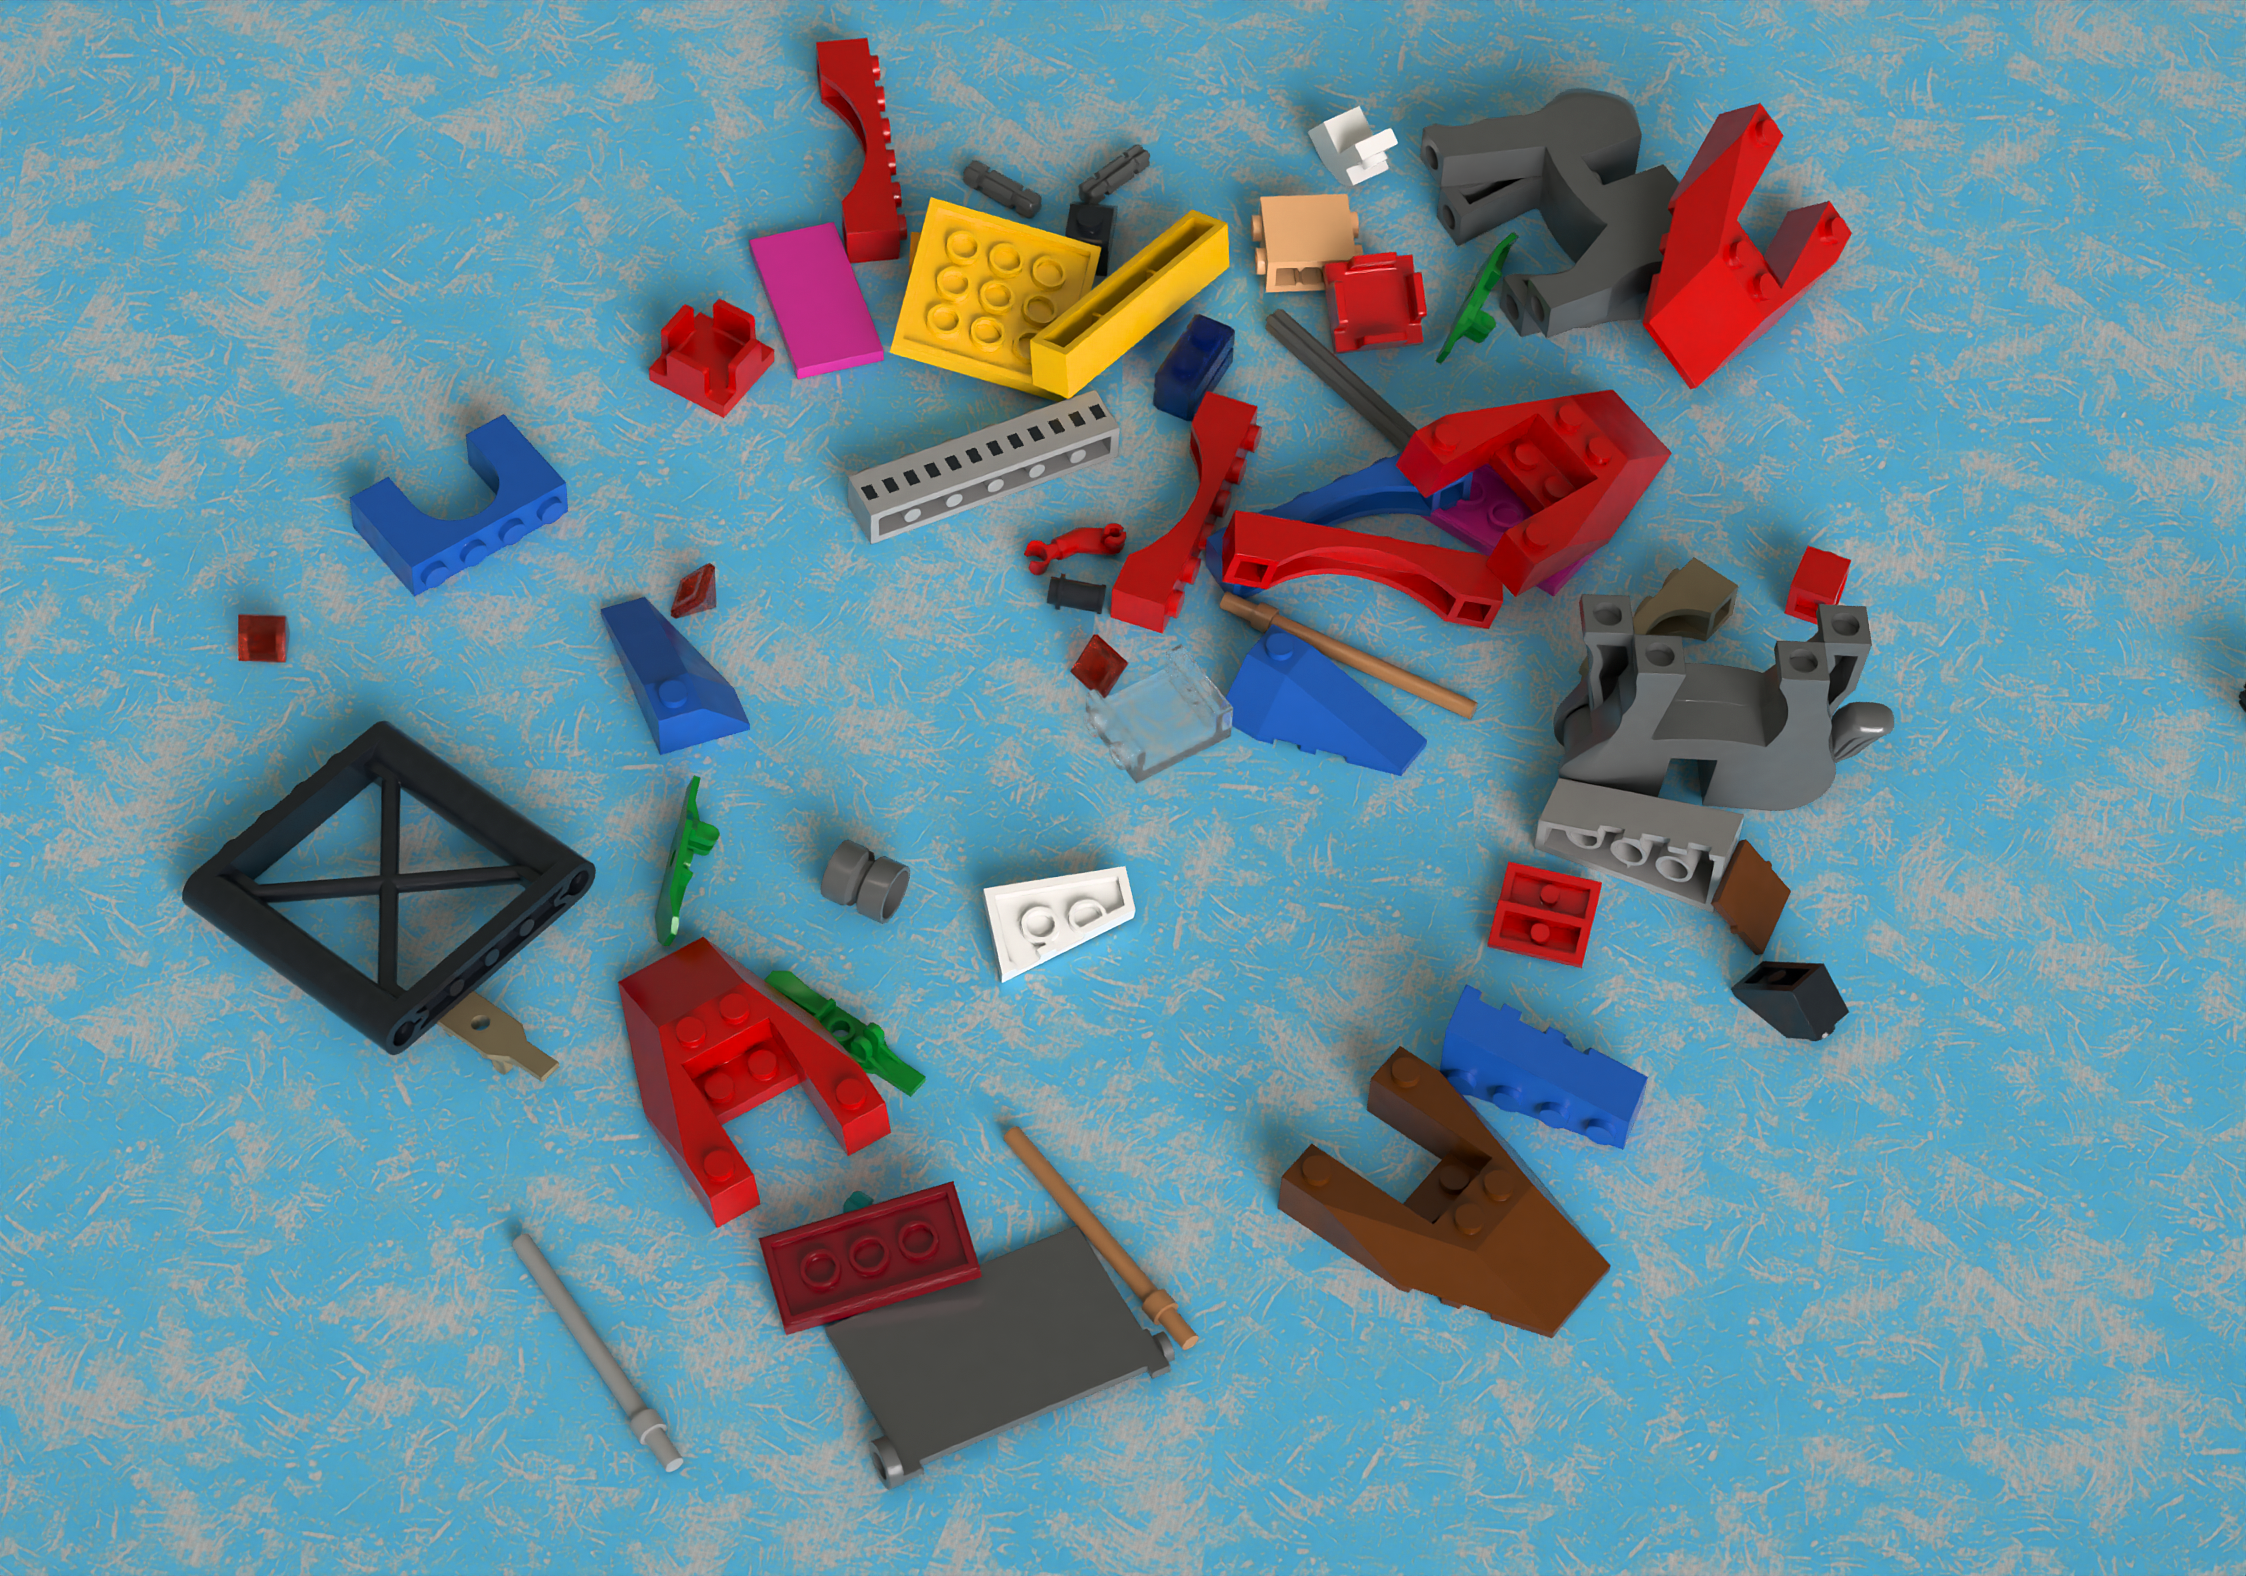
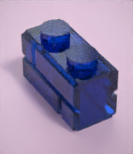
M1195 314L1188 324L1186 331L1182 333L1155 374L1154 388L1156 390L1154 391L1153 406L1165 413L1187 422H1192L1206 391H1214L1233 362L1234 348L1232 346L1235 340V330L1231 326L1204 315Z

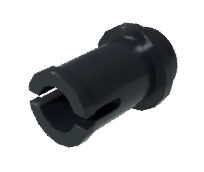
M1062 573L1060 578L1051 576L1047 604L1055 605V610H1060L1061 606L1102 614L1106 585L1066 579V574Z

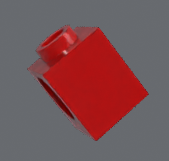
M1807 546L1790 585L1784 614L1817 625L1816 612L1819 604H1839L1846 586L1851 560L1829 551Z

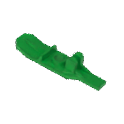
M1512 232L1499 243L1480 267L1436 359V362L1439 364L1443 363L1450 354L1455 342L1463 336L1476 343H1482L1495 328V319L1482 311L1481 307L1485 303L1491 289L1502 276L1501 269L1509 250L1519 238L1515 232Z
M695 775L686 788L680 819L671 844L655 914L658 942L663 946H670L677 935L680 918L679 911L686 886L693 876V872L689 868L694 853L701 856L708 855L720 836L719 830L715 826L704 823L699 819L696 796L701 778Z
M772 971L764 979L769 985L815 1017L856 1060L865 1073L878 1075L910 1097L926 1081V1076L901 1061L888 1048L885 1042L884 1031L876 1023L871 1022L866 1025L836 1006L834 999L830 998L827 1000L810 989L791 971ZM838 1030L848 1032L843 1037L835 1036L833 1033Z

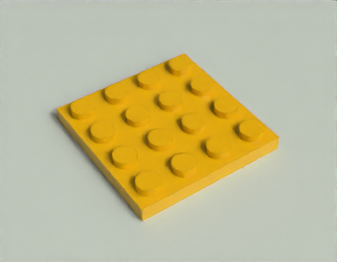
M931 197L889 353L1061 402L1064 400V397L1033 385L1030 340L1091 291L1102 247Z

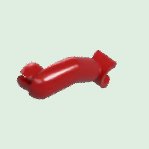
M1117 523L1108 524L1104 528L1079 527L1052 539L1048 545L1039 540L1031 541L1028 543L1024 555L1027 557L1037 556L1043 561L1031 560L1028 567L1032 574L1041 575L1047 571L1050 561L1054 559L1063 560L1077 553L1106 556L1117 555L1124 548L1127 538L1126 531L1123 532L1124 527Z

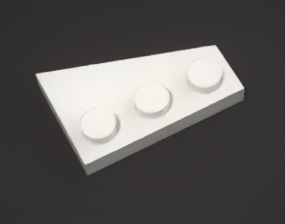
M1126 866L983 889V901L1001 983L1134 918L1135 905Z

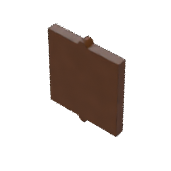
M1745 839L1738 842L1711 901V905L1730 925L1731 933L1738 934L1755 955H1760L1766 949L1791 890L1772 870L1771 862L1765 861Z

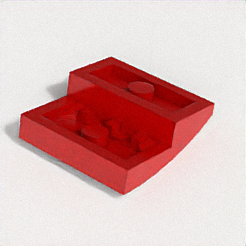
M1508 861L1487 947L1582 968L1601 893L1602 882Z

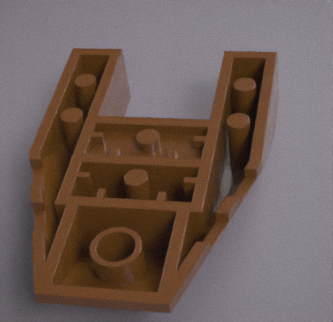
M1399 1046L1371 1077L1367 1111L1441 1159V1161L1402 1204L1311 1143L1282 1175L1278 1209L1401 1291L1409 1293L1412 1289L1428 1293L1440 1297V1303L1458 1309L1463 1305L1491 1313L1492 1320L1553 1338L1610 1271L1611 1265L1514 1148L1440 1071Z

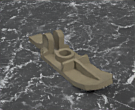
M474 991L436 1023L443 1028L448 1036L452 1037L454 1035L480 1053L482 1058L490 1059L495 1069L503 1075L507 1074L514 1065L543 1082L560 1067L559 1062L527 1041L522 1023ZM488 1026L484 1030H476L479 1027Z

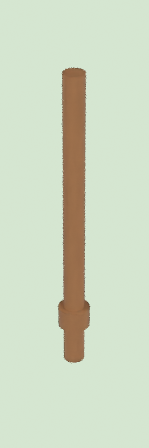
M1228 591L1220 602L1221 609L1250 621V626L1258 631L1265 633L1274 624L1309 643L1319 652L1469 720L1475 714L1478 706L1477 702L1279 614V609L1261 602L1257 605Z
M1019 1127L1011 1128L1005 1134L1004 1141L1143 1302L1142 1310L1155 1325L1162 1324L1183 1350L1194 1346L1199 1336L1177 1312L1178 1304L1165 1289H1157Z

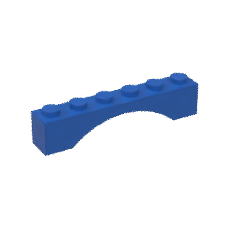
M1399 453L1390 458H1381L1370 467L1354 474L1342 475L1331 484L1315 491L1303 492L1292 501L1274 509H1265L1258 513L1333 527L1355 518L1378 514H1414L1431 517V513L1434 510L1441 508L1445 511L1456 506L1457 501L1460 499L1464 501L1470 500L1473 471L1425 498L1396 466L1402 453ZM1223 527L1212 536L1207 537L1205 565L1224 593L1228 591L1246 599L1266 590L1222 582V537L1227 527Z

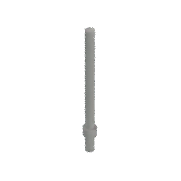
M522 1234L513 1241L512 1247L631 1419L630 1429L642 1445L650 1447L666 1472L678 1469L684 1460L666 1435L667 1426L658 1412L653 1408L648 1409L530 1235Z

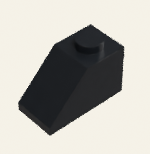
M1074 201L1070 204L1065 237L1102 247L1095 276L1107 277L1118 206Z
M1762 961L1731 988L1737 999L1786 1038L1809 1039L1810 1041L1822 1040L1832 1034L1835 1030V1024L1849 1013L1823 963Z

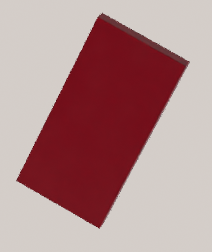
M954 1181L759 1238L786 1335L982 1277Z

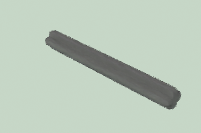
M1277 309L1273 314H1269L1266 319V330L1403 452L1413 433L1418 429L1283 309Z

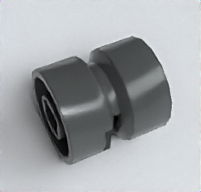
M845 840L838 846L826 867L821 883V895L842 906H852L856 903L857 911L860 914L884 924L893 917L904 898L910 879V869L908 866L886 856L875 860L874 853L869 851L868 848L851 840Z

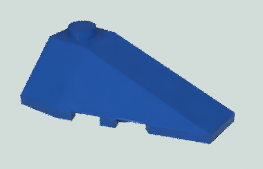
M645 597L600 609L601 617L660 755L750 730V723L735 689Z
M1274 624L1270 626L1247 653L1218 712L1220 720L1258 741L1273 744L1274 739L1301 745L1300 751L1315 755L1316 750L1341 755L1347 763L1402 776L1427 744V739L1315 647Z

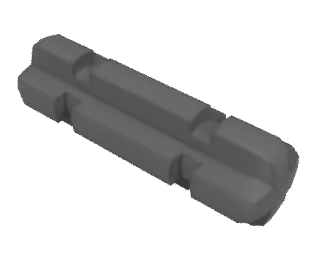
M1138 144L1130 147L1123 153L1125 157L1123 155L1118 156L1094 174L1096 178L1091 176L1079 185L1078 196L1081 201L1098 204L1106 198L1104 193L1105 195H1110L1135 177L1133 172L1134 174H1139L1150 165L1149 152Z
M972 161L963 172L965 184L976 190L983 188V194L1010 209L1016 206L1015 211L1027 218H1033L1041 209L1042 197L1028 188L1023 191V185L995 170H992L991 173L988 172L990 167L983 163Z

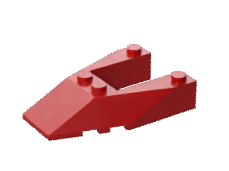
M1761 103L1718 115L1669 201L1668 210L1672 215L1669 233L1662 234L1659 251L1664 256L1660 273L1654 274L1652 277L1642 325L1689 389L1699 387L1769 331L1837 262L1852 234L1846 222L1841 218L1830 201L1788 211L1764 256L1741 227L1737 218L1784 136Z
M1611 389L1444 415L1413 433L1396 466L1425 498L1487 463L1498 473L1535 514L1505 531L1486 562V566L1517 597L1608 544L1642 494L1669 459L1672 452L1621 397Z
M704 936L618 981L645 1118L716 1228L761 1204L754 1174L722 1127V1125L800 1084L847 1156L891 1133L885 1101L862 1067L815 1017Z

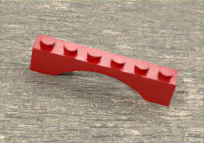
M868 38L816 42V73L821 103L837 114L852 130L861 145L865 158L862 172L854 187L842 200V235L845 252L850 263L900 259V241L907 240V223L905 214L897 215L896 208H902L900 182H892L891 176H896V159L894 149L886 150L885 145L891 144L889 118H881L880 112H885L886 110L883 86H875V81H880L878 55H870Z
M1206 391L1191 423L1189 453L1196 466L1199 479L1196 497L1184 517L1167 534L1149 546L1128 555L1112 588L1111 618L1162 634L1170 617L1178 618L1185 599L1183 589L1186 583L1193 585L1197 578L1201 564V558L1198 557L1202 550L1206 551L1207 537L1212 536L1216 532V525L1214 523L1217 517L1224 518L1227 514L1232 497L1230 489L1233 484L1240 485L1247 466V459L1245 457L1248 451L1254 453L1259 445L1262 427L1256 425L1258 406Z
M1239 510L1234 511L1222 537V582L1267 590L1284 581L1308 575L1336 574L1356 576L1385 584L1409 595L1427 606L1446 622L1485 629L1490 628L1503 603V583L1486 566L1490 556L1477 552H1465L1438 547L1433 544H1421L1394 539L1389 536H1377L1350 531L1345 528H1333L1306 523L1300 520H1289Z

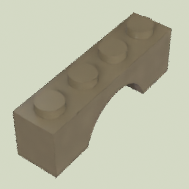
M1693 557L1681 570L1676 568L1667 576L1662 589L1654 597L1649 595L1643 599L1633 617L1635 634L1682 636L1706 642L1733 614L1738 585ZM1587 656L1579 668V674L1582 675L1581 681L1589 671Z

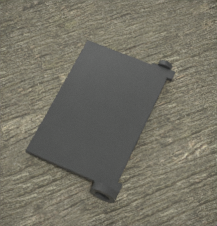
M1077 1225L979 1265L982 1274L980 1278L866 1311L825 1327L828 1339L884 1436L869 1442V1451L876 1472L886 1489L891 1490L923 1475L924 1468L922 1465L1140 1374L1148 1372L1153 1379L1171 1371L1169 1362L1175 1360V1353L1168 1336L1164 1332L1152 1336L1148 1329L1142 1330Z

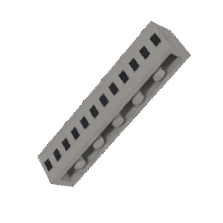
M1096 389L1081 395H1073L1070 399L1066 398L1064 401L1038 410H1030L1019 417L999 424L988 425L979 431L956 439L945 440L939 445L916 453L905 454L894 461L874 468H865L857 474L848 476V506L870 544H874L1118 457L1120 427Z

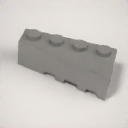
M1558 778L1539 818L1534 848L1714 913L1715 908L1711 905V901L1739 842L1745 814Z

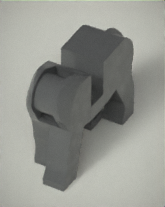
M1573 88L1559 93L1540 111L1531 114L1488 118L1462 126L1432 124L1423 128L1420 159L1440 186L1437 218L1457 247L1532 209H1538L1557 243L1575 263L1573 268L1553 274L1529 275L1514 273L1503 277L1499 307L1520 337L1542 332L1547 339L1574 328H1590L1599 324L1621 320H1641L1643 323L1652 277L1654 274L1660 273L1664 256L1659 251L1662 234L1669 233L1672 215L1668 210L1669 201L1679 182L1664 164L1635 174L1642 133L1634 106L1617 94L1588 88Z
M1581 594L1579 601L1583 641L1586 643L1588 674L1559 705L1553 721L1555 737L1565 749V754L1558 764L1559 778L1658 797L1671 758L1697 759L1702 805L1766 811L1791 810L1817 800L1830 788L1835 779V763L1857 755L1871 743L1891 733L1894 728L1892 710L1880 703L1853 702L1842 706L1836 711L1844 699L1856 689L1872 646L1866 606L1819 604L1816 612L1818 632L1806 642L1777 641L1774 648L1776 664L1761 673L1725 665L1685 663L1682 636L1635 634L1630 597Z

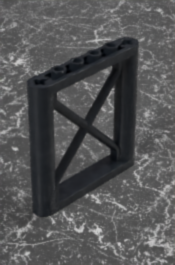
M380 721L371 726L340 753L330 757L323 767L306 781L297 784L289 795L272 809L263 812L256 822L235 839L228 841L216 855L198 868L187 880L183 888L182 900L186 906L388 1054L397 1055L409 1048L472 991H475L578 902L593 884L596 868L592 862L390 722ZM374 782L381 787L380 875L260 885L254 881L369 784ZM401 789L509 865L399 874ZM519 884L525 888L520 895L408 991L397 985L399 893ZM379 895L377 983L267 903Z

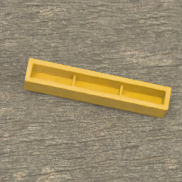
M1192 209L1030 340L1033 385L1070 399L1230 267L1228 223Z

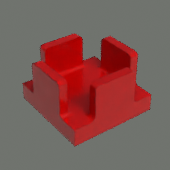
M1396 252L1359 255L1353 256L1346 262L1329 263L1322 266L1333 354L1414 346L1424 343L1421 320L1427 316L1422 272L1414 271L1412 254L1397 256Z
M718 299L713 304V318L701 312L694 318V308L684 304L661 330L662 352L660 357L649 368V380L725 418L774 362V349L756 339L755 317L752 314L722 299Z

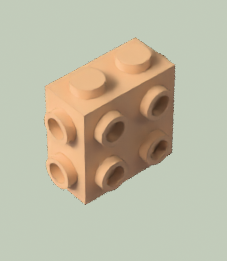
M1348 194L1260 197L1259 214L1251 215L1252 242L1259 241L1260 248H1255L1256 275H1264L1266 292L1325 290L1322 269L1324 264L1346 262L1353 256L1363 255L1362 245L1354 244V238H1358L1359 221L1358 213L1350 212Z

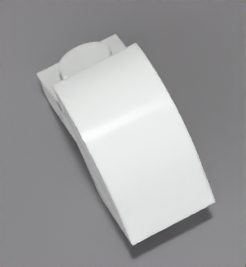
M1360 106L1329 119L1308 131L1324 166L1339 183L1345 186H1353L1388 170L1389 167L1385 161L1388 158L1385 151L1398 144L1391 128L1373 135Z

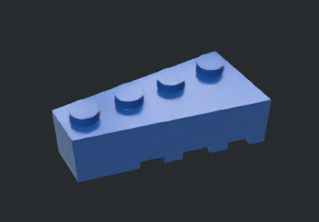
M1466 984L1445 1032L1440 1072L1463 1096L1470 1095L1495 1104L1504 1111L1518 1112L1541 1120L1549 1127L1556 1129L1564 1128L1586 1136L1597 1144L1612 1145L1624 1150L1643 1103L1648 1077L1593 1048L1586 1049L1583 1053L1576 1050L1571 1042L1565 1038V1034L1550 1026L1544 1032L1529 1026L1519 1020L1522 1012L1505 1003L1498 1010L1479 1000L1482 992Z

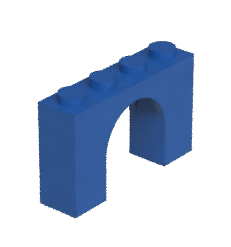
M504 414L466 434L468 464L496 494L493 502L482 512L460 520H442L430 517L418 510L389 477L350 497L354 529L414 597L430 588L440 586L449 577L467 567L478 565L487 556L507 545L519 542L525 535L545 524L557 521L563 514L568 512L566 482Z

